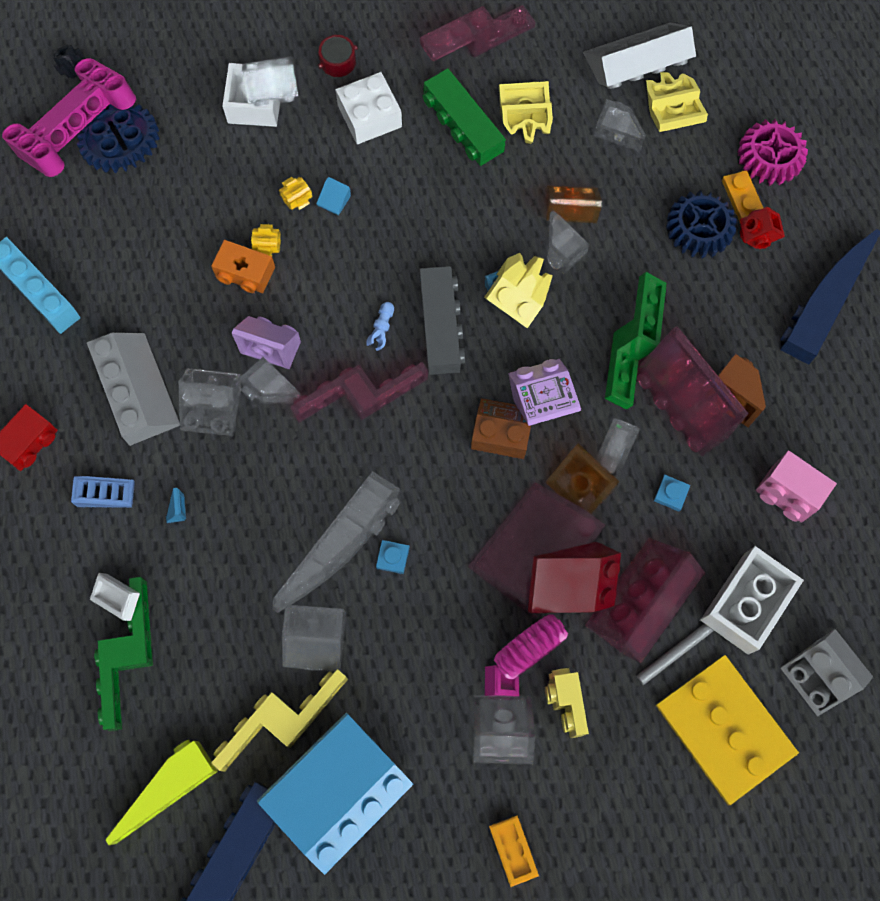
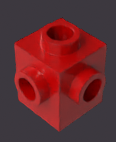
M769 207L754 210L748 216L740 219L741 239L744 243L754 248H767L772 242L785 237L780 214Z

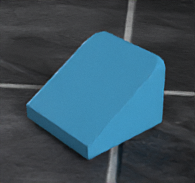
M328 177L316 203L317 206L339 216L351 197L349 186Z

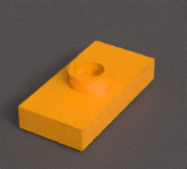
M516 815L490 825L489 828L510 887L538 877L539 874L518 816Z

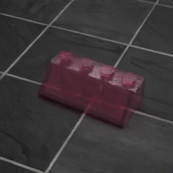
M649 538L618 580L615 605L596 611L585 626L623 655L642 663L705 572L691 553Z

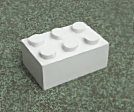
M754 546L742 556L701 618V621L749 655L760 650L804 580Z

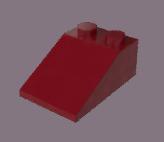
M596 541L534 556L528 611L530 613L596 612L613 607L616 599L621 553Z

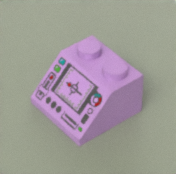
M560 359L546 360L542 364L532 367H521L517 371L509 373L514 403L528 426L581 411L569 372Z

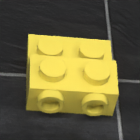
M569 668L553 670L549 674V684L545 687L547 704H553V710L565 709V713L561 715L562 727L564 732H569L570 738L589 734L578 672L570 673Z

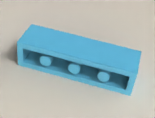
M7 237L0 241L1 272L60 334L81 318L73 306Z

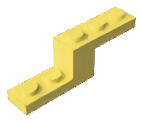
M338 669L334 674L331 671L328 672L319 683V686L322 688L315 696L310 694L300 705L299 708L302 711L299 715L274 693H271L269 696L263 695L254 706L256 710L249 719L246 717L242 719L235 727L234 732L236 735L230 742L224 741L213 754L216 758L212 761V764L219 771L225 772L263 726L284 745L291 748L346 683L348 678Z

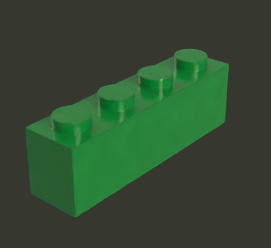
M448 68L424 82L423 100L429 108L433 107L440 123L442 125L447 124L451 129L453 139L457 143L461 142L463 144L465 152L471 161L475 160L479 166H482L504 152L505 137Z

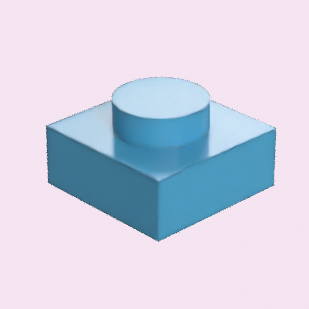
M664 475L654 501L680 511L691 485Z
M382 540L376 569L404 574L410 546Z

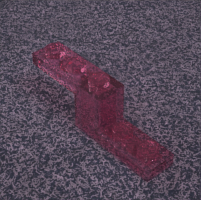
M523 5L494 20L485 7L482 6L420 37V45L432 62L463 46H466L475 58L534 28L535 21Z
M423 362L416 366L410 365L402 371V375L394 380L392 378L387 379L376 390L360 365L355 368L349 367L342 371L339 377L332 382L326 381L322 383L314 393L309 396L303 395L299 397L290 408L297 422L300 423L345 396L362 421L428 380V369Z

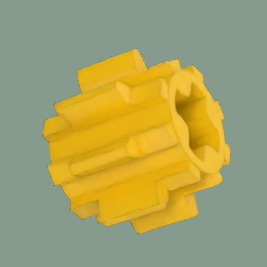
M290 177L282 182L284 187L279 189L280 196L289 209L293 210L298 207L301 210L310 204L308 200L313 197L312 192L302 177L297 179Z
M260 224V227L252 230L251 241L253 250L272 256V253L280 252L281 238L279 229H273V225Z

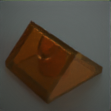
M547 185L546 221L597 223L602 207V199L598 188Z
M579 443L546 481L585 520L614 492L620 482Z

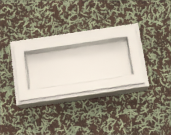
M98 573L90 600L120 619L131 621L140 593L108 574Z

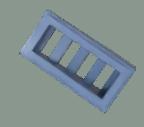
M74 476L71 502L76 507L132 508L135 481ZM85 486H88L87 498L84 497ZM96 486H100L99 498H95ZM108 486H112L111 499H107ZM119 486H124L123 500H118Z

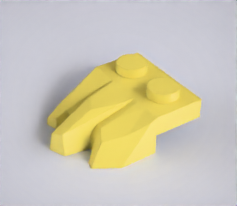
M660 72V83L646 80L650 115L659 132L707 121L708 114L699 99L700 89L693 78L683 73L678 79L674 80L670 73Z
M548 81L499 84L500 113L503 124L511 135L518 129H522L524 141L531 144L534 140L535 129L541 130L543 134H550L553 116Z
M521 253L507 258L496 274L498 278L484 298L528 328L544 305L553 275L548 273L542 276L539 275L544 258L534 256L524 265L523 256Z

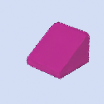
M498 665L485 667V696L519 697V676L515 679H507L497 668Z

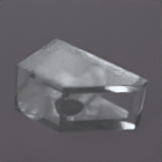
M606 100L597 121L594 136L641 152L646 135L631 107L621 102Z
M553 210L550 212L547 228V260L552 268L555 270L560 269L565 274L587 255L589 243Z
M264 357L239 377L243 385L241 391L251 401L256 399L260 404H300L302 402L300 392Z
M613 418L595 460V463L600 464L599 468L609 473H614L615 471L620 473L640 428Z

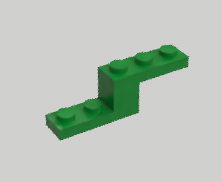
M648 272L639 276L634 319L615 331L613 336L605 399L624 409L633 406L639 360L657 350L660 346L667 283Z
M141 577L129 578V587L140 593L132 620L127 621L129 632H133V636L99 640L98 649H95L94 653L96 666H99L100 678L96 680V690L98 695L101 696L102 706L98 709V721L100 725H103V730L107 731L122 729L119 671L153 666L147 581Z

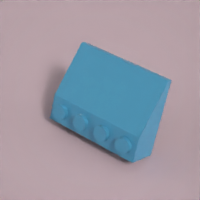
M346 712L257 800V803L300 851L325 875L406 793L413 783Z

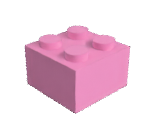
M788 450L771 467L755 491L760 494V498L769 505L775 504L784 510L783 514L788 519L802 523L821 508L837 483Z

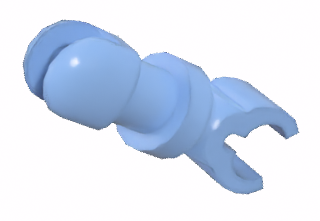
M385 302L381 305L378 312L380 314L379 318L375 320L373 325L375 330L369 335L366 342L367 346L374 343V338H376L378 342L376 351L382 349L386 343L385 332L389 330L390 325L388 321L394 313V306L390 302Z

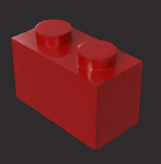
M25 404L0 431V456L22 471L24 467L27 468L35 462L36 454L43 447L49 446L54 441L55 433L58 430Z

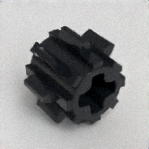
M67 44L60 47L53 54V59L56 62L54 67L61 76L65 74L68 79H74L78 76L75 72V66L78 62L85 59L79 48L74 49L72 45L69 46Z

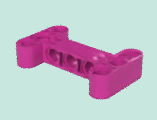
M86 58L77 63L75 72L81 82L30 129L17 123L8 126L2 133V138L14 153L45 176L54 177L62 172L65 164L57 152L109 104L117 109L125 110L133 106L136 101V96L125 78L94 59Z

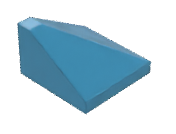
M173 488L166 523L185 521L186 519L185 497L178 488Z

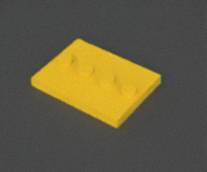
M726 655L719 658L656 704L663 717L729 806L799 754Z

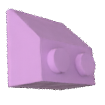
M248 316L232 331L233 338L241 354L290 369L301 343L299 334L294 328L288 325H282V327L274 325L263 317H257L256 319Z

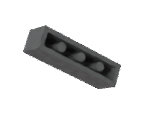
M451 266L421 268L420 282L429 375L460 373L461 364H465L464 348H459L458 341L463 339L462 323L457 324L456 315H460L459 299L454 300V292L458 291L457 276H452Z

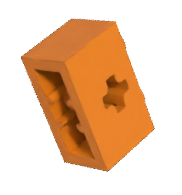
M227 240L223 241L211 266L217 280L227 285H230L231 282L238 284L249 293H255V291L263 293L275 269L272 256Z

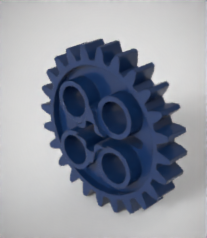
M109 105L108 110L104 109L81 130V134L77 135L79 140L77 146L83 159L86 160L89 166L93 165L95 170L102 167L104 173H107L112 168L114 173H117L119 167H122L126 172L128 165L131 164L136 168V161L145 162L144 155L152 156L150 148H157L155 141L160 139L157 133L159 129L153 115H150L148 109L143 110L141 105H137L135 108L131 106L125 110ZM110 124L115 126L127 150L124 151L109 126Z

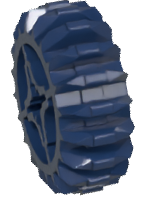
M701 190L697 192L696 196L690 192L686 198L681 196L678 202L672 205L671 212L667 216L666 230L670 231L669 239H675L674 247L683 246L682 254L688 249L691 250V258L697 252H700L699 254L702 259L706 257L707 252L713 257L717 251L721 253L725 250L726 246L731 244L732 237L736 233L737 219L733 218L734 210L728 209L729 202H720L721 195L715 199L712 197L711 191L707 196H704ZM683 215L687 218V222L690 225L688 229L684 226ZM715 219L719 223L720 233L716 230L717 226L714 224Z

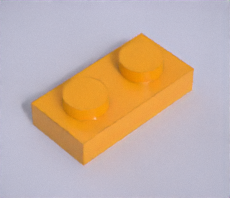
M747 170L723 177L722 183L739 222L740 219L748 216L750 212L763 209V205Z

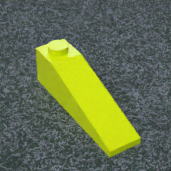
M186 740L174 749L175 754L167 759L106 838L108 845L117 844L218 772L200 742Z

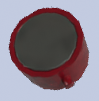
M332 35L325 38L319 46L320 63L317 64L319 69L322 68L326 74L333 77L348 75L356 66L355 50L357 46L348 37L343 35Z

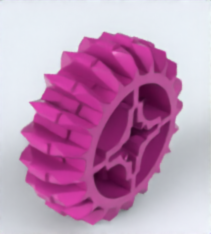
M765 119L761 124L756 122L752 129L749 128L745 132L744 137H742L739 143V164L745 165L744 171H752L751 179L757 175L760 177L759 184L767 179L769 186L775 180L780 186L785 180L789 182L794 176L799 175L806 163L808 149L805 148L807 141L801 140L802 133L794 132L795 126L788 128L786 127V121L778 124L776 119L770 124Z
M554 614L543 617L509 642L495 655L494 661L498 665L497 668L507 679H515L567 639L568 632L564 628L565 626Z

